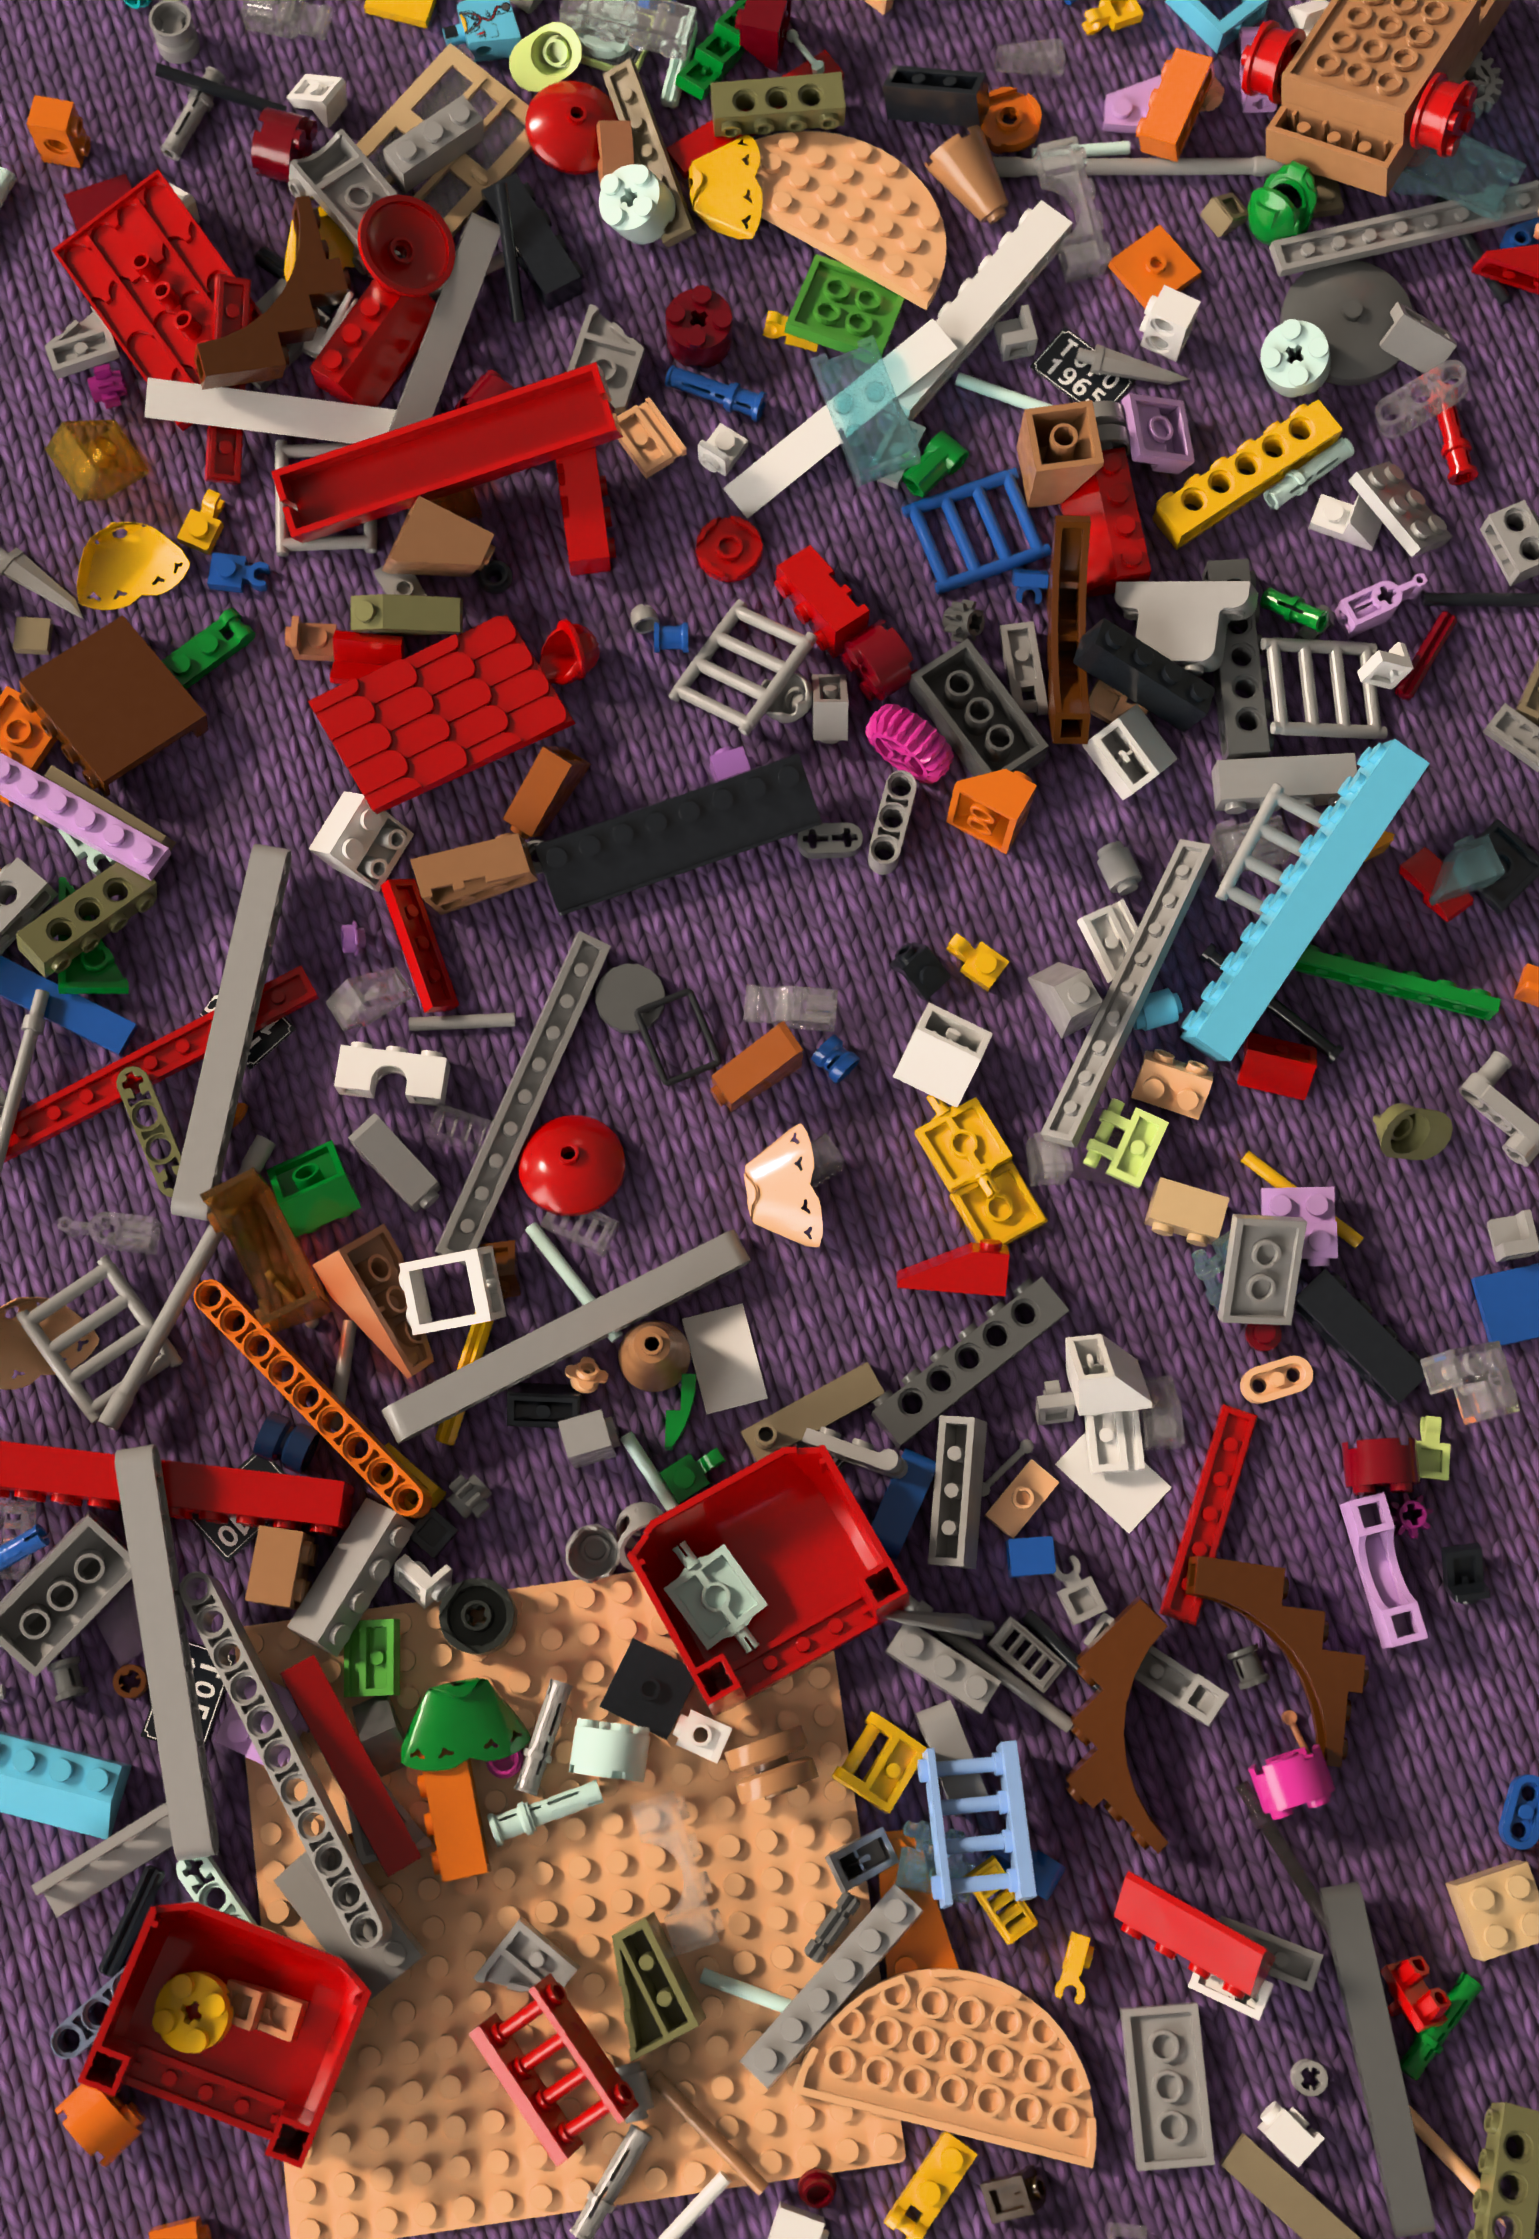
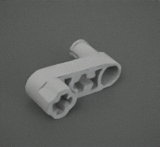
M1494 1051L1477 1073L1473 1072L1461 1085L1459 1093L1476 1110L1510 1137L1502 1146L1506 1155L1515 1163L1528 1167L1539 1154V1124L1494 1088V1085L1502 1075L1512 1066L1509 1058L1498 1051Z

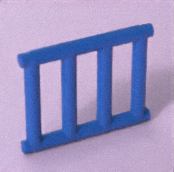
M1016 468L995 473L902 507V513L905 518L910 517L934 573L937 581L934 583L938 595L1052 555V549L1049 544H1044L1018 486L1016 480L1019 479ZM1003 485L1031 548L1013 555L985 492ZM973 496L999 557V560L982 566L954 503ZM940 507L944 512L968 571L951 577L947 572L923 515L925 512Z

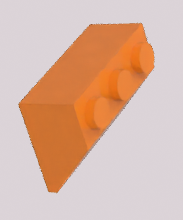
M1008 769L959 780L953 789L946 822L1007 854L1026 822L1037 785L1032 783V779L1026 774L1019 771L1011 772Z

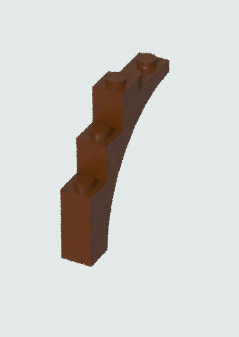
M309 196L296 197L292 218L296 236L295 263L292 274L279 297L265 313L248 326L223 338L197 344L194 361L202 390L282 378L286 365H289V353L286 344L312 341L317 328L320 327V316L317 307L341 304L347 291L351 289L349 273L347 269L343 270L340 257L329 259L327 242L325 239L321 240L318 230L321 226L320 215L317 208H312Z
M1055 515L1051 566L1050 573H1048L1049 581L1046 593V609L1049 621L1046 647L1049 669L1047 702L1053 744H1088L1091 711L1087 672L1075 665L1073 660L1080 639L1086 633L1090 516Z
M1204 1556L1189 1557L1185 1594L1214 1601L1241 1614L1263 1630L1279 1647L1300 1679L1310 1704L1316 1744L1320 1745L1327 1766L1342 1767V1760H1345L1348 1754V1740L1344 1737L1345 1722L1350 1720L1352 1709L1351 1701L1347 1699L1348 1693H1363V1686L1365 1687L1368 1683L1369 1667L1365 1664L1366 1655L1322 1649L1323 1643H1326L1329 1635V1623L1325 1620V1612L1282 1606V1601L1287 1598L1289 1591V1580L1285 1577V1568Z
M1138 1595L1076 1657V1662L1080 1665L1076 1670L1077 1673L1091 1687L1097 1683L1100 1688L1071 1715V1722L1075 1725L1071 1731L1084 1745L1088 1746L1092 1742L1095 1746L1065 1775L1066 1781L1069 1784L1066 1790L1080 1805L1087 1802L1093 1809L1105 1799L1107 1802L1103 1806L1108 1813L1118 1822L1124 1818L1134 1829L1130 1834L1145 1850L1151 1846L1159 1853L1169 1842L1165 1833L1147 1812L1133 1785L1126 1761L1124 1725L1126 1704L1135 1674L1149 1648L1167 1628V1624Z

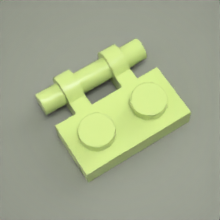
M1112 1098L1107 1110L1103 1109L1099 1117L1101 1124L1094 1139L1090 1138L1086 1146L1088 1152L1083 1163L1096 1169L1100 1158H1107L1111 1162L1105 1174L1139 1188L1169 1122L1137 1107L1134 1109L1129 1120L1120 1116L1125 1103ZM1114 1128L1124 1131L1117 1149L1107 1145Z

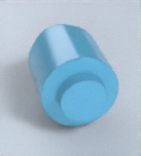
M1169 988L1149 993L1133 1028L1135 1030L1143 1029L1148 1031L1178 1022V1014L1183 1012L1179 995L1177 993L1172 994Z

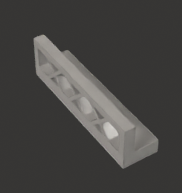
M165 1802L31 1885L35 1895L44 1894L56 1918L61 1917L172 1848L173 1842L167 1803Z

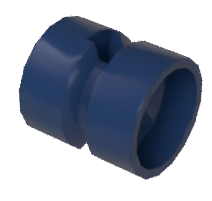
M272 1411L258 1433L253 1454L272 1463L280 1459L284 1468L302 1475L314 1457L321 1434L316 1429L303 1423L294 1427L291 1418Z

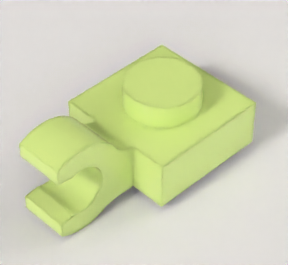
M1426 1416L1421 1417L1420 1420L1422 1441H1416L1419 1472L1422 1479L1449 1480L1451 1444L1440 1443L1441 1417Z

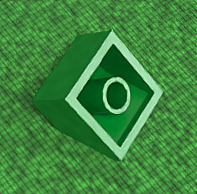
M332 1140L267 1169L277 1203L295 1238L303 1234L315 1232L322 1225L337 1218H345L352 1214L353 1211L361 1208L356 1191Z

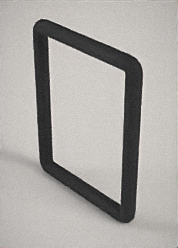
M688 988L641 1006L634 1011L636 1022L659 1077L665 1086L677 1084L716 1068L722 1063L721 1055L693 990ZM688 995L715 1060L668 1079L641 1014Z

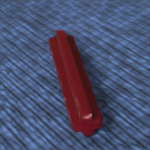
M1443 611L1438 616L1412 660L1414 669L1399 682L1395 689V694L1405 701H1409L1414 697L1457 623L1456 616L1447 611Z

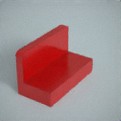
M335 630L332 638L334 662L329 676L330 683L343 684L355 677L359 679L395 660L404 659L403 637Z
M1250 1032L1244 1042V1058L1237 1077V1084L1305 1100L1317 1067V1048Z

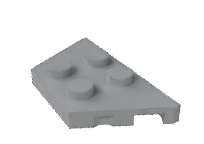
M589 304L567 371L597 362L606 378L612 401L609 402L614 406L616 414H622L627 410L645 356V348L634 338L626 336L623 329L615 322L610 323L599 313V308Z

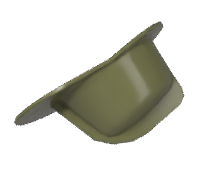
M1406 1103L1393 1104L1381 1115H1374L1372 1118L1376 1124V1134L1380 1140L1381 1151L1386 1157L1427 1160L1436 1156L1446 1147L1453 1131L1451 1119L1445 1113L1438 1110L1416 1108Z

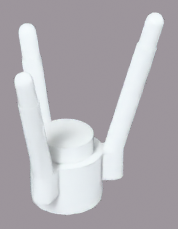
M347 292L328 330L318 327L313 340L303 342L302 351L305 354L316 359L358 301L357 298L354 299L348 307L353 297V292Z

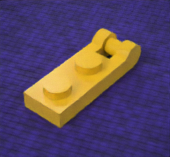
M943 2131L887 2214L884 2224L892 2230L899 2229L907 2236L906 2239H923L928 2228L977 2157V2152L952 2133ZM910 2205H913L922 2212L916 2222L905 2215Z

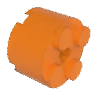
M80 2084L55 2108L57 2115L66 2113L68 2117L62 2124L90 2156L96 2151L104 2156L99 2162L104 2167H108L144 2132L141 2124L147 2119L133 2102L124 2104L117 2095L114 2097L83 2084Z

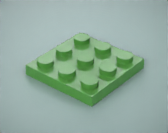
M815 254L786 322L784 332L877 364L883 357L905 298L841 262Z

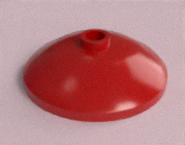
M560 81L543 88L532 99L526 114L525 132L531 149L546 165L562 173L583 175L598 171L597 164L600 159L596 130L598 121L619 120L611 98L599 88L581 81ZM571 114H579L581 118H574Z
M390 195L376 201L361 219L358 229L359 252L369 273L383 287L402 296L421 297L433 293L447 281L455 263L454 240L444 219L429 204L408 195ZM394 250L399 251L402 255V258H399L395 254Z
M582 1115L561 1116L538 1127L526 1140L518 1162L520 1181L527 1196L541 1209L560 1216H579L601 1208L617 1193L622 1184L626 1169L625 1154L616 1134L604 1123ZM567 1152L575 1153L571 1159L563 1158Z

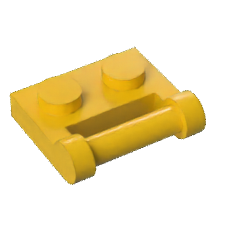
M871 1711L865 1720L867 1724L843 1765L841 1767L837 1766L831 1776L885 1814H890L916 1771L918 1759H923L922 1753L927 1748L879 1714ZM882 1733L888 1739L864 1779L861 1780L854 1774L878 1734Z

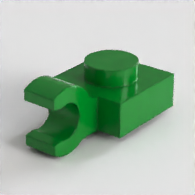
M717 1447L698 1461H695L691 1453L661 1471L660 1475L677 1502L681 1504L709 1486L710 1483L705 1475L726 1462Z

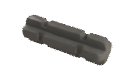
M850 1892L842 1893L836 1902L838 1904L836 1909H831L816 1931V1938H811L804 1949V1953L816 1963L822 1962L829 1952L827 1950L828 1946H833L848 1924L850 1914L853 1916L860 1906L859 1899Z

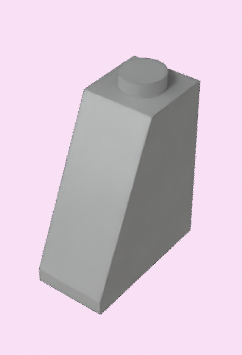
M1057 962L1028 977L1030 985L1061 1039L1093 1023L1103 1001L1085 970Z
M376 1113L348 1137L359 1155L415 1213L421 1207L423 1210L429 1208L439 1198L437 1192L442 1189L439 1182Z

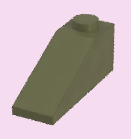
M394 594L351 596V631L390 636L463 633V599L460 597Z

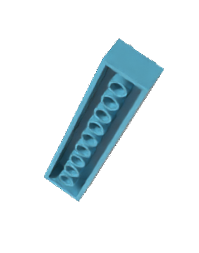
M1396 739L1385 743H1378L1375 747H1368L1363 752L1357 762L1360 766L1354 777L1349 776L1342 783L1337 792L1341 797L1334 807L1329 805L1318 820L1321 827L1314 836L1310 834L1304 840L1298 850L1302 855L1295 865L1290 864L1279 878L1282 885L1275 895L1270 893L1259 909L1263 913L1256 924L1251 922L1243 931L1240 937L1243 943L1236 953L1232 951L1223 961L1220 969L1224 972L1218 981H1211L1203 991L1201 999L1204 1002L1198 1011L1192 1010L1183 1021L1181 1028L1184 1031L1179 1038L1211 1060L1231 1061L1430 764Z

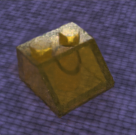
M116 420L63 421L45 448L79 502L106 500L149 473V469Z

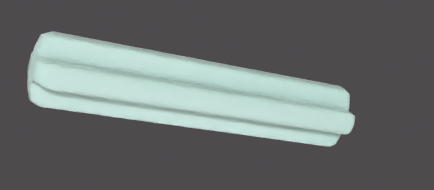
M685 17L680 22L660 97L661 104L664 107L674 109L678 106L682 89L675 85L677 74L689 64L698 31V23L695 19Z

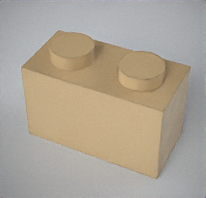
M1160 1177L1154 1186L1144 1224L1152 1226L1154 1233L1163 1236H1172L1175 1233L1187 1237L1186 1241L1190 1244L1207 1247V1244L1213 1245L1219 1239L1230 1198Z

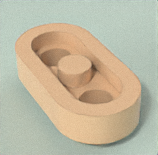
M1289 1356L1247 1371L1241 1379L1240 1389L1245 1399L1249 1402L1264 1404L1305 1390L1312 1382L1313 1370L1309 1362L1304 1358ZM1289 1369L1296 1371L1298 1374L1296 1382L1288 1380L1286 1373ZM1254 1380H1259L1263 1383V1392L1259 1393L1253 1389L1252 1383Z

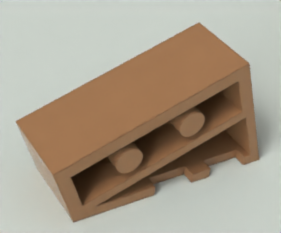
M505 833L497 836L495 839L410 859L421 898L440 915L538 881L527 842L519 833Z

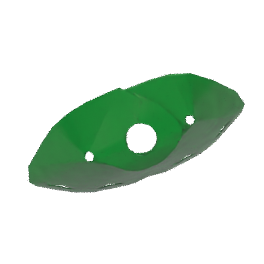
M468 1678L431 1687L426 1691L402 1743L401 1763L416 1770L441 1771L455 1768L469 1758L495 1761L515 1754L530 1741L531 1737L524 1723L488 1679ZM513 1730L517 1733L522 1734L521 1737H516L515 1740L511 1742ZM490 1739H492L494 1743L499 1745L497 1748L494 1746H490L486 1749L484 1748V1745H486ZM443 1747L454 1752L453 1755L445 1754L442 1758L438 1757L442 1753ZM419 1749L425 1758L411 1757L410 1754Z

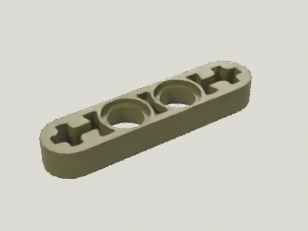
M126 1067L117 1077V1089L158 1188L164 1195L172 1198L174 1189L166 1188L165 1183L170 1180L169 1174L166 1169L159 1173L157 1166L167 1165L176 1158L180 1165L181 1151L149 1075L139 1067ZM134 1074L137 1078H143L144 1082L139 1084L140 1092L143 1096L150 1092L151 1099L140 1100L131 1106L130 1100H136L137 1097L131 1088L125 1089L124 1084L129 1082L128 1075ZM144 1106H152L157 1111V1120L151 1126H143L138 1121V1112ZM157 1139H166L171 1144V1153L165 1159H156L151 1153V1146ZM179 1165L172 1166V1169L176 1176L178 1174Z

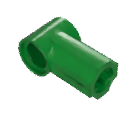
M942 430L929 442L924 454L902 475V481L914 496L923 498L947 474L951 476L962 467L969 456V451L946 431Z

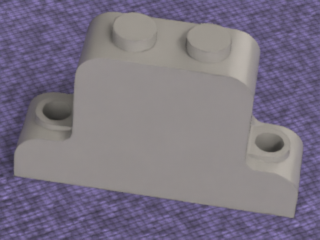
M1251 581L1116 582L1114 597L1116 603L1124 612V618L1138 620L1137 639L1195 676H1202L1204 672H1213L1221 666L1224 657L1227 625L1230 621L1243 620L1253 615L1257 607L1258 592Z

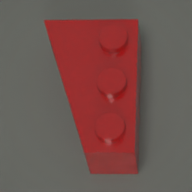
M589 448L556 459L571 576L611 571L610 559L616 558L614 537L607 538L606 527H612L610 506L603 507L602 496H608L606 476H599L596 448Z
M809 545L776 566V580L774 583L783 598L789 597L794 604V612L803 625L808 623L814 634L818 637L816 641L818 647L822 651L827 650L834 659L845 652L846 641L868 627L870 610L865 604L858 607L849 598L853 594L852 590L847 584L840 587L832 576L835 574L834 570Z

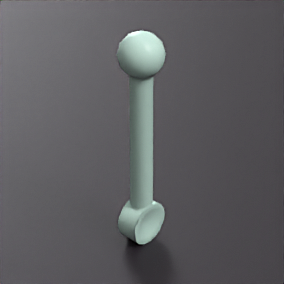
M790 29L786 33L787 41L794 43L810 62L813 74H822L825 71L824 63L816 60L799 40L798 32Z

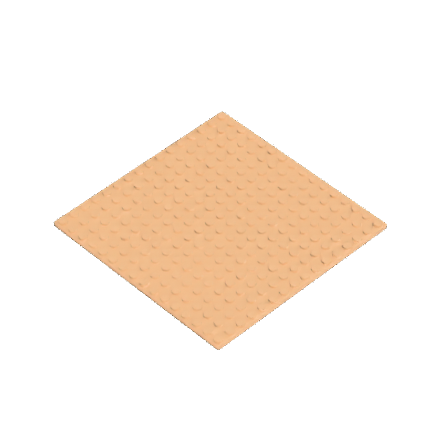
M635 1571L613 1574L596 1580L593 1583L577 1579L506 1589L512 1596L518 1610L516 1629L507 1644L488 1655H473L460 1651L446 1640L439 1621L441 1601L432 1602L426 1609L417 1602L367 1609L360 1620L400 1619V1695L389 1697L405 1736L426 1691L431 1687L468 1678L488 1679L524 1723L531 1738L550 1679L572 1685L573 1688L550 1756H553L551 1764L547 1763L537 1796L514 1789L520 1771L510 1778H498L490 1773L486 1766V1761L471 1758L491 1867L490 1872L442 1882L441 1874L435 1875L432 1865L431 1852L437 1851L434 1836L428 1837L431 1840L432 1846L419 1849L422 1858L389 1877L386 1876L379 1861L363 1864L367 1874L427 1954L367 2003L302 2169L284 2162L291 2239H396L582 2211L588 2201L586 2195L590 2189L594 2190L612 2157L628 2133L631 2124L650 2134L652 2139L648 2142L632 2173L614 2201L615 2205L700 2193L720 2171H723L731 2180L726 2189L748 2186L650 2083L649 2087L654 2108L647 2110L649 2118L628 2124L624 2120L618 2124L613 2115L609 2113L579 2134L584 2144L568 2160L556 2167L468 2034L495 2012L504 2022L535 2000L529 1991L518 1992L507 1989V1986L488 1981L485 1983L477 1982L473 1978L521 1917L580 1966L564 1989L567 1993V1998L614 2068L640 2061L641 2069L646 2070L648 2081L660 2070L768 2183L800 2178L805 2172L812 2169H824L830 2173L902 2162L906 2157L901 2120L793 2092L799 2068L814 2039L774 2085L767 2089L740 2060L777 2019L781 2012L699 1983L703 1969L707 1968L793 2000L871 1911L866 1880L847 1891L859 1899L860 1906L853 1916L850 1914L848 1924L833 1946H828L827 1950L829 1952L822 1962L816 1963L804 1953V1949L811 1938H816V1931L831 1909H836L838 1906L836 1902L842 1895L825 1857L831 1851L861 1837L854 1791L840 1784L831 1776L836 1767H841L849 1755L834 1651L738 1706L716 1716H713L696 1683H694L668 1739L665 1740L649 1732L650 1742L644 1782L569 1772L574 1731L578 1718L637 1726L599 1707L633 1638L684 1663ZM484 1606L480 1611L476 1609L471 1611L470 1615L474 1618L473 1626L478 1622L482 1624L486 1622L487 1618L484 1616L486 1609ZM291 1620L243 1626L270 1681L285 1688L287 1687L280 1673L315 1655L360 1740L352 1707L375 1696L344 1697V1647L338 1657L322 1650L287 1628ZM238 1646L235 1647L236 1663L240 1658ZM693 1710L732 1728L717 1764L676 1745L679 1738L672 1734L681 1714L689 1716L690 1711ZM802 1725L808 1744L804 1749L787 1756L789 1762L805 1756L813 1758L819 1777L799 1784L797 1789L767 1800L763 1797L741 1804L735 1785L740 1779L756 1773L754 1767L738 1773L730 1771L724 1752ZM699 1727L694 1731L693 1737L695 1741L702 1743L707 1740L708 1732L705 1728ZM513 1730L511 1741H514L516 1737H521L522 1734ZM303 1731L300 1741L355 1849L344 1795L310 1731L308 1733ZM490 1739L489 1742L486 1745H484V1748H489L492 1744H494V1741ZM530 1741L521 1749L522 1752L524 1751L525 1747H529ZM245 1757L261 1927L325 1951L274 1882L285 1869L306 1852L305 1847L264 1765ZM404 1766L380 1777L395 1799L409 1813L423 1833L427 1835L424 1814L430 1813L428 1799L421 1798L417 1780V1776L423 1775V1771ZM595 1779L597 1780L604 1803L536 1827L537 1831H534V1834L528 1836L526 1833L505 1840L502 1846L497 1847L487 1814L494 1813L498 1815L517 1808V1803L522 1801L524 1803L528 1802L529 1805L564 1791L577 1788ZM304 1780L300 1781L295 1787L294 1794L298 1801L303 1800L308 1793V1787ZM317 1815L312 1821V1832L316 1836L320 1835L325 1828V1820L322 1815ZM654 1912L703 2009L706 2019L698 2027L631 2062L627 2024H625L623 2013L625 2008L622 1989L619 1986L612 1936L620 1929ZM879 1964L846 2002L864 1989L881 1981ZM543 2013L512 2036L526 2055L557 2032ZM565 2046L534 2069L548 2088L579 2065ZM586 2080L556 2102L567 2119L571 2121L600 2101L601 2098L590 2081Z

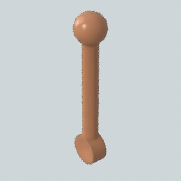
M1292 1710L1283 1712L1281 1716L1282 1722L1290 1726L1300 1748L1305 1747L1307 1753H1311L1296 1724L1297 1714Z

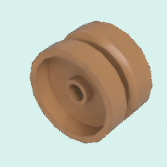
M802 1725L724 1752L730 1771L738 1773L754 1767L756 1773L740 1779L735 1785L741 1804L763 1797L767 1800L797 1789L799 1784L819 1777L813 1758L805 1756L789 1762L787 1756L804 1749L808 1744Z

